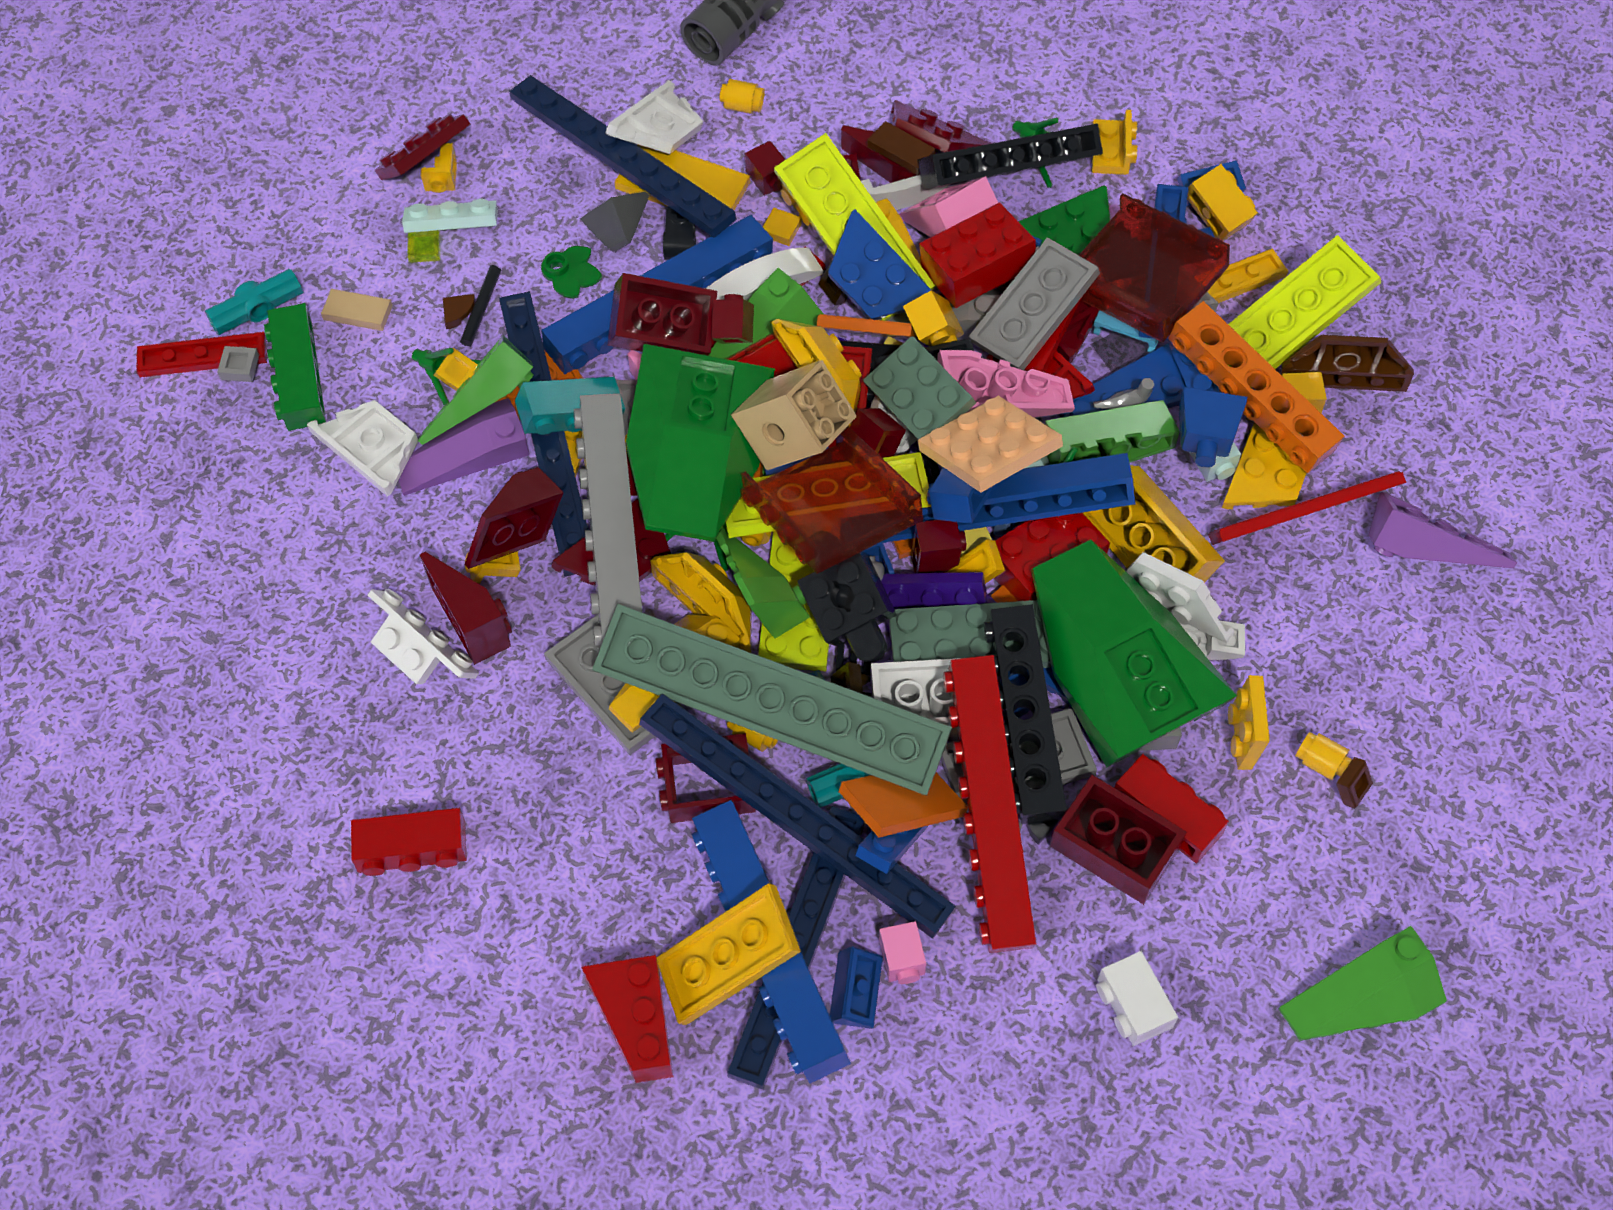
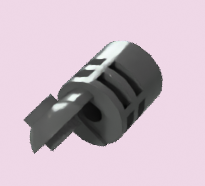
M704 0L681 22V36L684 43L696 57L710 65L717 66L759 27L761 16L768 21L785 3L783 0Z

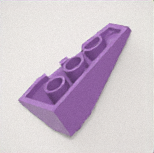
M507 398L492 403L414 451L399 478L403 495L405 496L528 456L529 450L526 437L510 399Z
M1381 491L1368 534L1377 552L1388 557H1393L1396 554L1409 559L1514 568L1517 562L1509 552L1470 533H1466L1463 538L1459 536L1461 531L1452 526L1451 523L1443 519L1436 520L1433 523L1427 515L1421 512V508Z

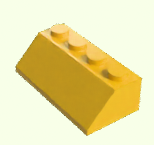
M1130 465L1135 495L1134 505L1082 512L1110 542L1109 548L1127 569L1144 552L1203 580L1205 583L1225 562L1140 466Z

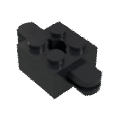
M824 533L814 535L806 544V553L815 572L799 579L797 582L825 642L839 646L848 641L855 657L864 662L880 660L887 651V643L878 625L897 616L869 555L859 549L845 555L839 541L833 536Z

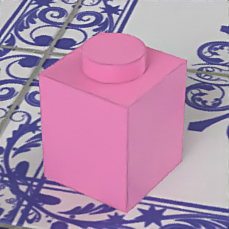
M916 921L880 928L879 943L888 981L898 980L899 984H910L918 981L921 975H925L926 960Z

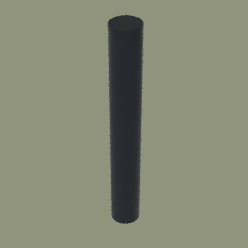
M496 265L489 266L460 340V343L464 346L471 347L501 273L500 267Z

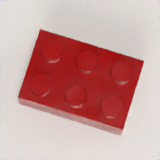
M999 202L919 243L921 267L955 308H958L1015 278L1036 252V240Z
M1083 513L1029 520L995 540L1005 571L994 579L1000 586L1004 585L1017 601L1037 600L1031 572L1032 568L1089 540L1096 543L1107 554L1110 542Z

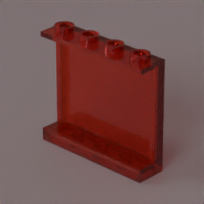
M1122 193L1120 195V210L1079 254L1080 257L1096 265L1100 270L1099 276L1084 293L1081 301L1164 342L1170 335L1176 321L1192 310L1229 267L1230 245L1220 238L1212 237L1198 230L1193 225L1171 217L1164 211H1159L1144 204L1139 199H1134Z
M849 426L836 438L835 446L758 483L746 471L741 473L744 487L741 489V495L746 505L754 507L758 511L763 523L766 526L771 525L776 530L781 542L784 545L789 544L795 550L799 561L802 564L807 563L816 574L923 521L921 494Z

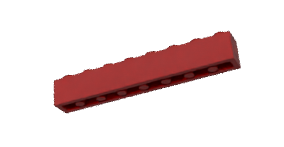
M994 655L954 659L950 661L949 671L943 672L945 692H952L954 706L948 707L950 727H957L959 741L953 742L955 762L962 763L964 777H958L960 798H967L969 813H963V821L966 835H972L974 849H968L971 871H977L979 885L974 886L973 890L976 908L983 909L984 922L979 923L981 945H988L989 953L1034 948L1037 943Z

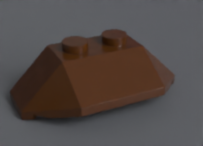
M1319 335L1314 337L1282 363L1279 372L1281 375L1285 373L1322 372L1325 388L1407 392L1414 376V369L1388 338Z

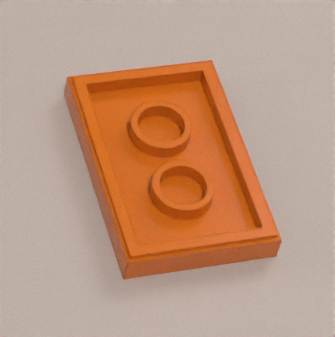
M824 314L818 315L817 326L832 331L909 339L913 336L916 340H919L911 323Z
M937 772L927 796L872 775L843 781L839 789V793L878 838L961 818L963 813H966L968 810V806Z

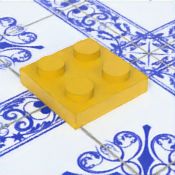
M1249 675L1242 688L1237 690L1235 701L1233 704L1230 703L1228 707V722L1230 725H1234V736L1231 739L1232 757H1237L1238 770H1252L1270 742L1263 676Z

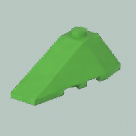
M777 268L748 300V302L754 305L753 343L773 333L771 322L775 319L817 326L818 315L824 314L803 287L780 268ZM717 341L708 356L726 359L753 343L722 344Z
M502 335L475 367L474 375L461 384L453 395L451 402H447L419 435L418 442L424 445L508 395L517 386L520 388L523 382H529L534 375L530 371L533 368V363Z
M722 528L717 536V541L727 556L726 561L735 573L733 575L749 607L771 635L777 638L810 618L804 607L807 601L800 586L797 584L792 587L784 575L736 537L729 538L727 530Z
M1409 926L1279 1007V1011L1298 1039L1303 1041L1342 1034L1350 1030L1367 1027L1370 1029L1400 1021H1414L1447 1002L1433 955L1413 927Z

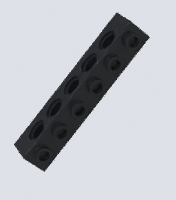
M1097 123L933 154L918 159L923 190L963 183L984 176L988 178L1090 158L1103 154Z
M1033 604L991 609L989 622H984L986 643L993 642L1001 707L1005 718L1006 741L1009 744L1011 756L1009 757L1010 768L1016 788L1014 795L1017 814L1020 813L1021 824L1062 819L1067 808ZM1008 641H1016L1022 648L1019 651L1011 652L1003 644ZM1013 674H1021L1028 682L1017 686L1010 682L1009 677ZM1024 707L1029 709L1033 716L1030 719L1022 720L1016 717L1014 711ZM1030 741L1035 743L1039 750L1035 754H1026L1021 751L1019 745ZM1029 776H1038L1043 780L1044 786L1040 789H1031L1026 785L1025 779Z

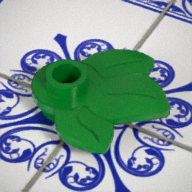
M572 246L563 253L551 252L544 257L541 263L542 275L547 280L552 281L553 288L558 294L566 298H578L580 287L594 286L602 279L601 272L587 262L591 256V248Z

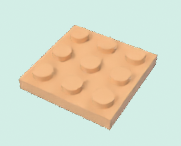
M997 396L987 400L977 408L961 414L946 425L934 429L931 433L918 439L920 452L981 493L1063 447L1061 434L1002 397Z

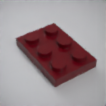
M448 114L443 118L438 117L426 125L427 131L420 135L417 133L403 142L405 148L397 152L393 150L379 160L382 165L374 171L381 180L401 176L471 124L464 114L455 117L452 114Z

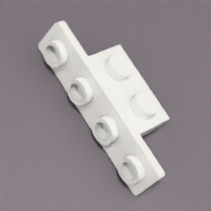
M385 589V591L370 590L368 597L389 614L370 643L413 682L423 685L440 661L458 677L476 679L479 672L471 666L472 660L464 653L452 649L448 645L449 640L445 635L436 630H431L424 624L426 619L421 614L406 608L402 604L403 599L400 595L390 589Z

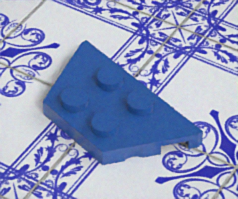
M854 209L850 214L829 268L828 276L868 319L879 320L886 318L890 314L904 313V305L931 291V289Z

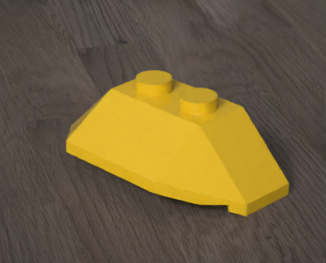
M781 319L772 321L774 335L797 368L822 360L856 414L861 390L859 378L862 377V374L853 360L848 362L841 354L844 349L838 338L834 334L829 336L821 326ZM852 422L842 431L845 437Z
M688 552L655 556L650 561L652 575L693 614L717 616L741 639L738 648L751 653L752 609L745 600L738 584L735 585L728 579L726 572L717 563L712 565L705 557Z

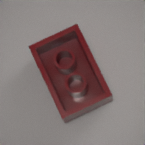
M622 273L614 288L608 346L642 352L644 344L708 356L711 353L713 300H717L718 291Z
M1091 775L1054 829L1050 847L1144 905L1180 850L1187 832L1096 776Z

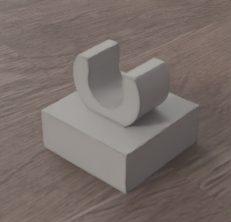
M224 346L217 371L220 380L253 382L259 358L257 349Z

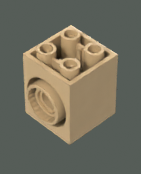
M822 360L766 380L731 414L766 470L822 453L857 417Z

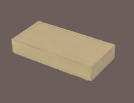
M331 289L321 315L323 320L383 331L393 305L390 299Z

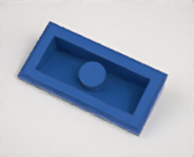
M853 946L838 952L829 1014L834 1024L874 1028L883 956Z

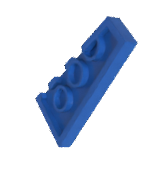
M1169 343L1095 382V390L1090 394L1073 399L1075 407L1073 412L1059 414L1060 417L1108 410L1094 408L1093 402L1108 399L1118 392L1136 389L1144 378L1153 380L1154 387L1150 397L1143 403L1164 400L1167 408L1179 406L1183 389L1187 386Z

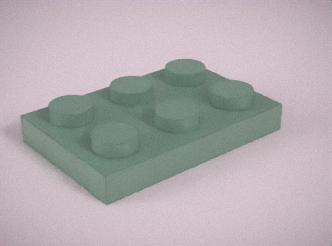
M913 336L905 341L863 380L917 439L955 420L976 404L973 397Z

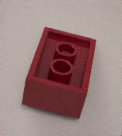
M539 467L524 472L520 471L513 475L481 515L464 565L470 569L544 542L564 492Z
M423 552L419 554L430 587L473 664L475 665L510 648L511 644L508 634L512 633V629L506 619L508 615L499 598L493 600L485 587L429 553Z

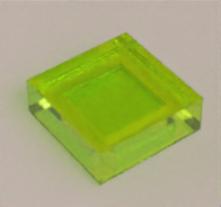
M439 230L408 233L409 263L440 261L441 236Z

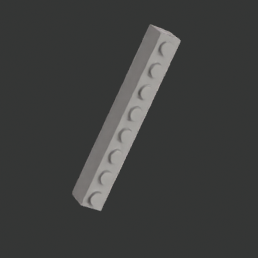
M621 394L581 395L580 408L574 409L575 429L581 428L582 438L576 439L578 459L584 458L585 466L584 469H579L580 489H587L588 498L582 499L583 520H590V530H585L586 551H592L593 561L587 563L589 582H595L596 593L590 594L591 613L598 614L599 625L593 626L595 647L602 645L617 604L642 612Z

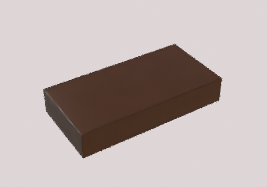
M887 121L874 132L867 143L868 148L916 175L920 173L918 159L935 154V148Z

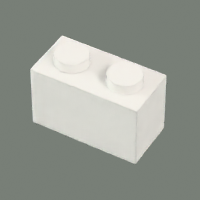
M1142 951L1101 969L1098 977L1099 983L1096 984L1098 994L1104 1004H1111L1117 1015L1114 1017L1117 1030L1123 1038L1128 1037L1133 1046L1174 1027L1178 1016Z

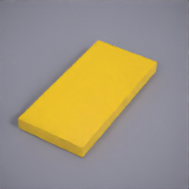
M637 144L638 147L734 211L751 183L750 175L676 150L668 154ZM620 173L614 182L615 189L629 194L646 192ZM652 195L649 196V201L667 206Z
M768 883L659 955L657 962L677 1022L681 1025H688L794 957L801 950L776 885Z

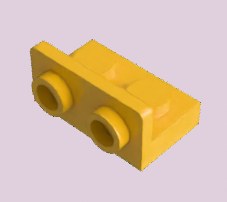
M1125 110L1123 121L1093 119V124L1098 123L1103 154L1092 157V173L1128 175L1130 163H1136L1137 145H1132V140H1136L1137 121H1132V110Z

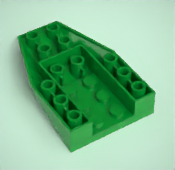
M644 344L626 439V448L646 530L715 541L760 465L758 456L731 414L766 380L774 378L775 368Z
M1092 540L1084 542L1032 568L1031 572L1053 675L1106 768L1136 753L1145 745L1193 720L1197 721L1214 712L1237 696L1173 614Z

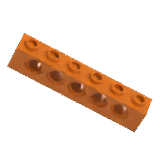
M1204 301L1176 321L1168 338L1173 343V346L1179 352L1184 353L1195 364L1200 373L1206 375L1216 384L1221 393L1247 397L1243 414L1249 420L1254 421L1266 433L1270 441L1280 446L1295 465L1300 466L1308 474L1336 450L1345 436Z

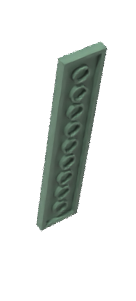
M620 604L616 606L592 668L593 671L659 696L664 694L672 701L925 796L928 795L952 727Z

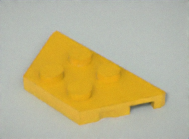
M1255 422L1222 506L1224 509H1233L1237 505H1252L1253 508L1267 507L1268 505H1295L1307 474L1300 466L1295 465L1291 461L1289 455L1280 446L1270 441L1266 433Z

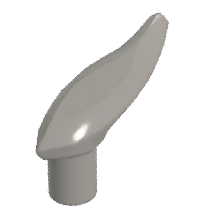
M1144 378L1138 388L1118 392L1108 399L1093 402L1094 408L1114 409L1141 404L1150 397L1154 382L1150 378Z

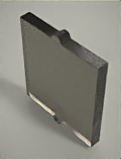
M1110 331L1108 336L1091 344L1112 373L1149 354L1147 352L1149 348L1147 342L1115 331Z

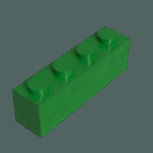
M302 303L267 310L269 323L264 324V331L268 343H272V349H267V355L271 368H275V374L271 375L270 378L274 394H278L279 401H274L277 419L284 420L288 431L308 427L307 424L314 420H317L318 424L325 423L326 416L313 325L306 304Z

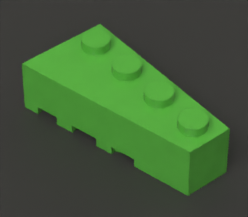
M1164 400L1046 420L1045 425L1061 434L1063 447L1048 454L1047 458L1050 465L1063 463L1071 448L1076 447L1078 451L1073 461L1127 453L1130 463L1175 448L1180 430Z

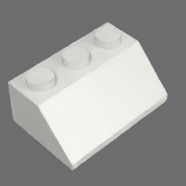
M954 659L871 663L872 698L950 726L948 707L954 705L952 692H945L943 672L949 671L950 661ZM957 727L952 728L948 741H958Z

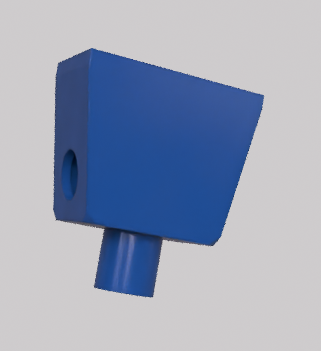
M1184 387L1179 404L1181 448L1184 451L1196 453L1195 463L1198 466L1212 467L1215 465L1216 456H1229L1245 409L1247 397Z

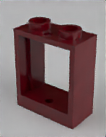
M746 733L722 736L749 756ZM661 744L662 757L656 758L658 779L665 778L666 790H659L662 812L669 811L671 823L693 821V817L729 800H732L739 814L756 812V809L738 796L677 803L673 765L691 762L668 745Z

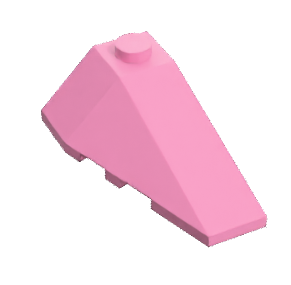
M940 350L938 353L937 361L976 402L967 412L997 396L1002 397L1034 418L1073 412L1075 409L1069 380L1034 369L1024 371L1010 366L1011 362L1001 359L999 362L981 358L982 353L972 350Z

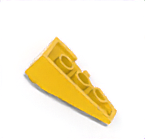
M688 614L674 624L736 648L740 644L741 639L717 616ZM625 683L609 705V710L633 733L641 727L639 725L640 718L660 696Z

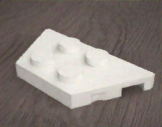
M668 80L608 123L606 134L671 154L701 130L704 121L697 112L691 109L685 97L679 100L673 92L675 85Z
M375 400L361 404L355 409H346L335 413L337 419L318 424L317 420H314L307 424L310 432L387 497L393 492L418 443L416 433Z
M1144 552L1126 570L1132 578L1171 612L1180 624H1189L1225 643L1234 634L1232 626L1220 623L1218 616L1222 610L1211 597L1210 591L1203 580Z

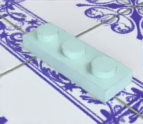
M476 199L469 203L447 201L440 205L426 206L419 203L410 207H404L402 220L404 233L497 226L496 200Z

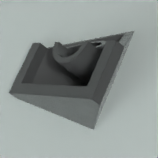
M639 192L611 197L581 217L580 220L609 250L616 252L631 243L650 195L647 192Z

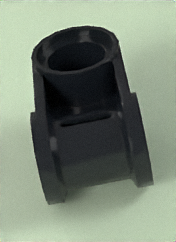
M667 207L666 226L663 235L664 260H669L696 245L695 224L670 207Z

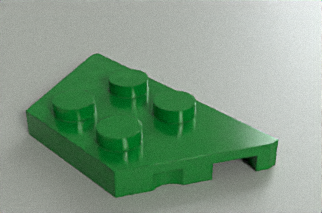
M1103 185L1018 222L1032 236L1041 239L1042 243L1048 237L1080 257H1085L1108 247L1111 243L1109 238L1111 223L1107 187Z

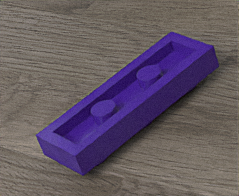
M983 572L884 574L881 581L894 608L987 603V591Z

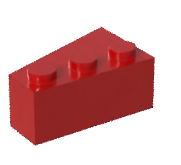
M656 955L582 966L585 980L635 1083L673 1077L660 971Z

